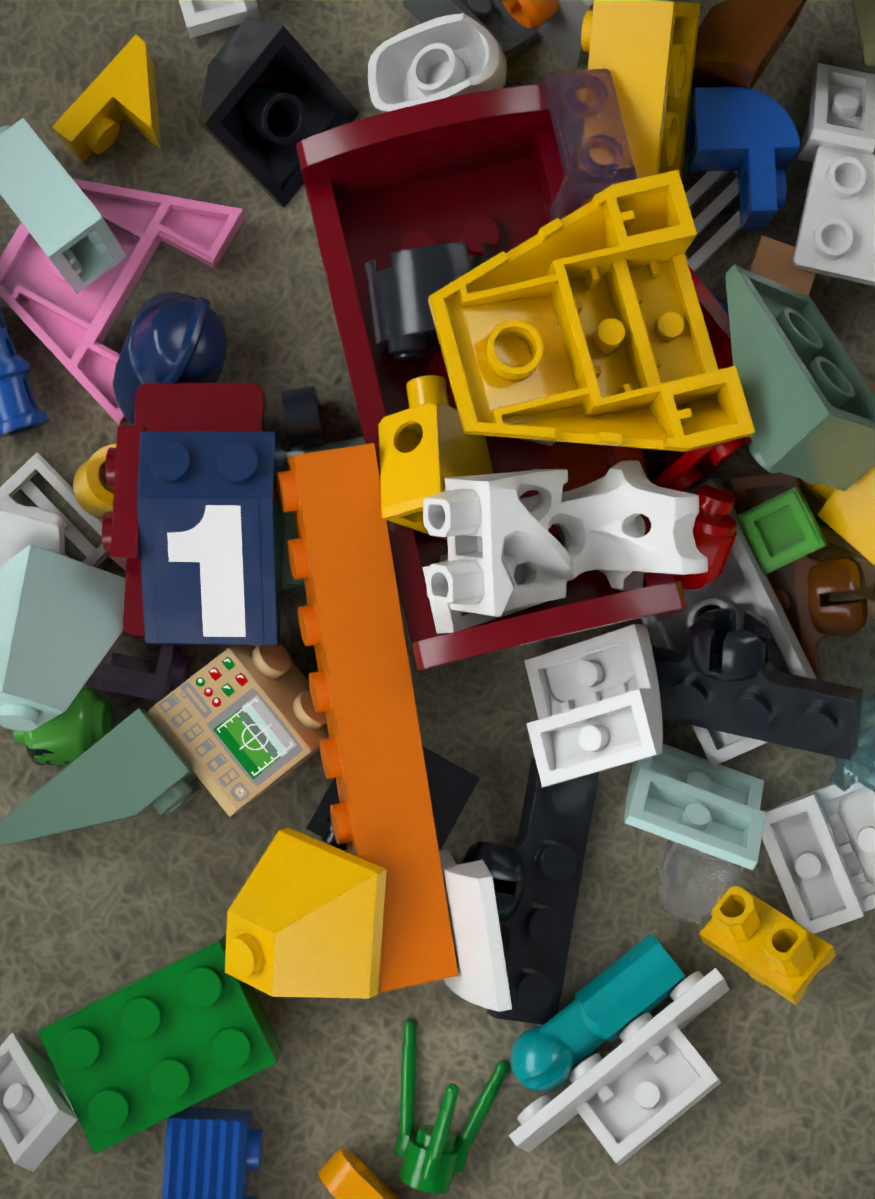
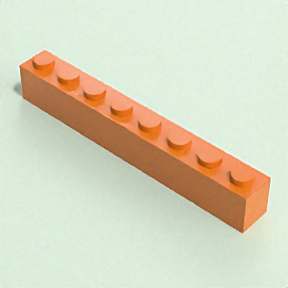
M371 443L292 455L284 458L286 471L277 472L276 474L277 491L283 513L293 512L297 538L287 541V550L294 580H304L308 605L298 607L299 626L304 645H314L318 672L309 673V687L316 713L325 712L329 738L320 739V755L326 778L336 777L340 801L338 804L330 805L332 828L337 844L346 843L348 853L387 869L378 990L380 993L459 976L387 520L382 518L381 486L375 444Z

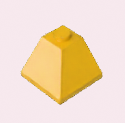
M289 827L279 830L227 911L225 973L272 997L369 999L377 995L379 989L387 869Z

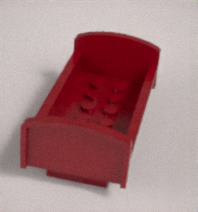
M556 84L508 87L421 103L354 121L316 134L296 144L365 444H375L379 476L378 425L383 417L409 409L406 388L408 381L428 375L445 378L449 406L457 409L440 344L430 346L431 356L408 361H392L388 348H378L375 346L364 265L368 261L375 259L379 271L392 267L391 253L446 243L467 242L469 256H483V243L494 244L497 254L502 251L507 253L538 234L541 227L556 218L561 220L579 209L581 205L561 129L564 109L558 85ZM485 436L494 474L533 469H567L568 482L563 484L562 492L585 486L604 477L609 469L620 461H639L648 478L641 448L558 441L549 446L516 438ZM528 490L520 496V499L538 495V491ZM640 514L645 523L644 535L650 532L652 525L648 517ZM387 520L394 570L419 677L432 674V667L652 615H657L658 621L669 619L688 608L681 581H674L672 574L645 572L643 588L621 592L611 587L605 574L599 570H591L579 574L573 580L567 581L566 598L547 601L464 630L437 634L430 600L427 597V586L422 567L438 563L442 555L448 554L447 541ZM552 524L548 532L562 544L557 529Z

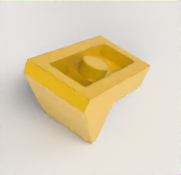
M137 35L127 43L52 126L64 148L82 163L93 152L101 154L113 144L120 131L119 123L123 119L159 149L161 148L155 65L145 41Z

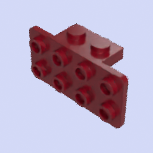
M145 383L136 391L134 426H117L116 447H110L106 455V479L109 487H114L113 512H105L103 516L102 542L104 550L110 552V558L126 571L123 627L134 638H145L137 508L140 432H264L265 395L257 384Z

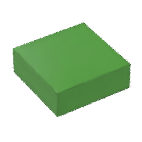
M799 486L737 516L765 574H769L828 545Z

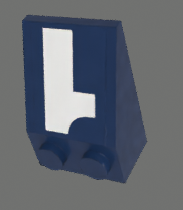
M140 432L137 508L145 643L148 645L279 646L285 513L281 509L278 497L276 474L277 472L286 471L284 458L287 457V453L275 432Z

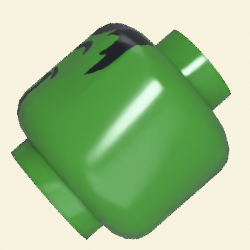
M85 683L65 712L34 730H13L14 740L17 744H25L29 757L37 765H69L113 729L110 700L101 698L95 686Z

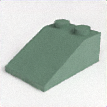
M734 264L725 273L733 366L737 368L755 429V433L749 436L752 440L748 445L754 459L771 473L776 474L780 472L801 478L811 485L818 483L846 491L875 466V394L810 296Z
M138 708L0 821V847L152 812H158L160 816L168 811L172 814L189 802L202 789L195 781L198 779L196 774L147 714L149 710Z

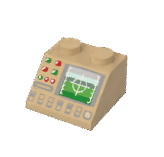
M281 644L279 646L229 647L147 712L149 717L229 817L301 767L320 750V739L329 738L325 712L316 713L312 703L309 681L294 664L289 653Z

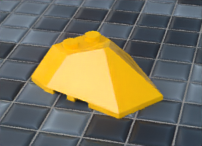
M679 170L610 185L594 195L592 201L561 220L556 218L541 227L538 234L507 253L504 251L500 252L429 296L428 303L464 434L687 452L752 436L755 433L736 366L718 369L686 260L685 252L696 237L697 232Z

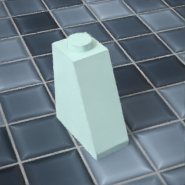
M22 118L12 126L5 125L0 127V195L76 294H78L124 260L127 255L102 215L26 120Z
M33 544L28 545L2 565L0 573L1 726L12 730L31 731L67 710L124 630V577Z

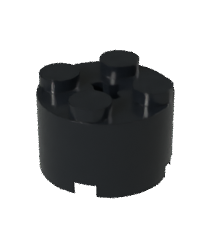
M467 242L437 244L391 253L392 267L379 271L375 259L365 263L364 270L375 346L378 348H388L392 361H408L431 356L430 346L439 345L440 343L428 303L429 296L497 255L496 246L490 243H483V256H469Z

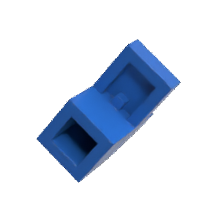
M744 87L694 88L690 99L686 134L688 172L738 171L740 231L766 230L777 210L783 209L785 205L786 176L784 170L781 169H788L800 148L799 136L794 122L778 102L757 90Z

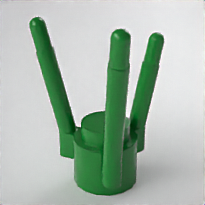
M407 1019L404 1022L399 1134L394 1149V1154L403 1158L399 1179L408 1186L420 1191L444 1194L450 1189L454 1172H463L468 1151L509 1070V1064L503 1060L497 1063L456 1144V1135L450 1132L449 1128L455 1111L459 1087L452 1083L446 1088L435 1126L420 1125L417 1134H414L417 1025L415 1020Z

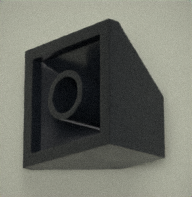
M246 17L208 64L199 124L278 205L285 208L304 184L296 144L316 134L353 122L359 112L284 25Z

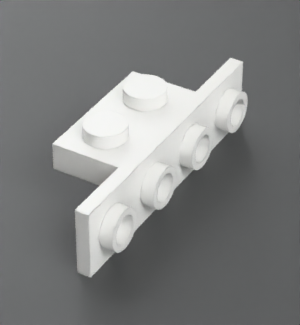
M716 968L706 976H703L700 971L689 975L670 993V997L674 1002L655 1017L647 1012L633 1020L619 1035L623 1043L605 1058H602L597 1053L580 1063L571 1072L569 1077L572 1084L552 1100L549 1095H544L527 1106L517 1118L521 1126L509 1135L516 1147L530 1153L579 1113L614 1162L620 1166L721 1084V1081L680 1030L730 990L724 977Z

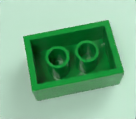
M226 935L53 1020L37 1031L94 1155L278 1062L283 1048L254 987L225 973Z

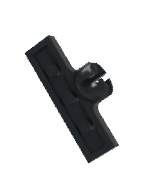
M734 608L709 610L703 612L694 624L689 627L688 652L652 646L660 691L662 719L850 761L857 751L863 689L787 674L775 669L769 658L771 631L763 618L757 614L746 611L744 614V631H736V611Z
M531 758L520 827L514 843L501 845L484 841L476 842L467 849L463 856L461 864L483 860L493 877L512 1003L511 1010L498 1012L488 1009L487 1014L494 1018L544 1025L558 1014L599 772L552 786L542 787L535 758Z

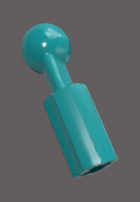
M650 933L575 993V1000L543 1026H534L521 1033L512 1044L510 1055L511 1070L521 1084L533 1092H551L562 1086L570 1077L572 1069L577 1063L606 1040L610 1042L615 1040L633 1020L651 1011L667 998L672 990L685 979L684 973L658 940Z

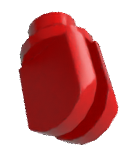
M699 486L695 495H699V513L696 516L692 531L697 549L707 557L708 572L685 575L672 574L674 581H681L683 589L686 590L701 589L723 574L737 536L735 531L737 522L728 515L732 512L736 500L729 493L714 487Z

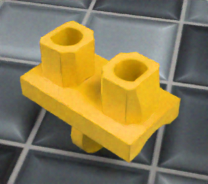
M736 885L730 887L712 908L711 920L699 933L703 943L749 973L752 979L761 985L768 986L794 1005H797L814 976L822 968L829 965L836 956L834 947Z

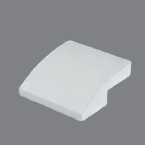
M633 624L524 661L539 719L526 724L542 787L552 786L662 754L663 730L660 691L647 625Z
M875 767L763 811L766 814L762 840L796 923L815 934L864 917L865 911L875 908Z
M449 849L441 850L439 855L459 975L443 980L455 994L470 1003L498 1012L511 1010L512 1003L493 877L483 860L456 865Z

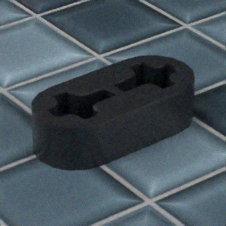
M312 385L281 391L292 449L326 443L316 387Z

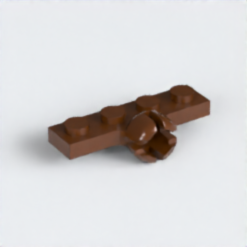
M784 473L731 478L733 497L736 500L734 509L737 516L794 487L799 486L801 489L800 478ZM810 553L766 575L817 680H822L819 658L820 640L827 636L857 633L865 626L868 615L867 599L830 602L829 593L859 590L861 587L866 586L862 568L859 562L853 558L818 559L812 557Z

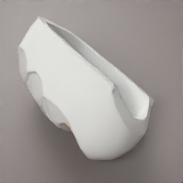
M465 13L434 18L397 34L378 46L372 53L368 63V86L371 102L381 114L439 99L501 89L505 86L507 77V62L502 45L486 28Z

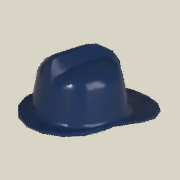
M179 292L157 294L141 305L133 318L117 360L112 384L116 403L127 421L134 425L136 391L142 384L218 382L225 362L228 339L222 321L209 308V300L202 297L195 298Z

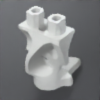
M636 460L620 461L611 467L604 477L567 492H562L563 484L568 482L567 469H533L520 472L445 478V491L423 500L424 527L430 536L447 537L448 561L433 563L426 571L427 597L431 601L449 603L451 610L501 617L504 612L514 608L566 598L567 581L573 580L579 574L586 571L599 570L607 576L611 587L621 592L643 588L645 572L679 575L708 572L707 557L697 549L692 532L696 516L699 513V495L663 488L651 483L645 475L640 462ZM528 490L538 491V495L520 499V496ZM640 514L648 517L652 525L650 532L644 535L645 523ZM552 524L555 525L562 544L548 532ZM524 563L528 571L525 579L517 584L514 579L515 569L517 565Z

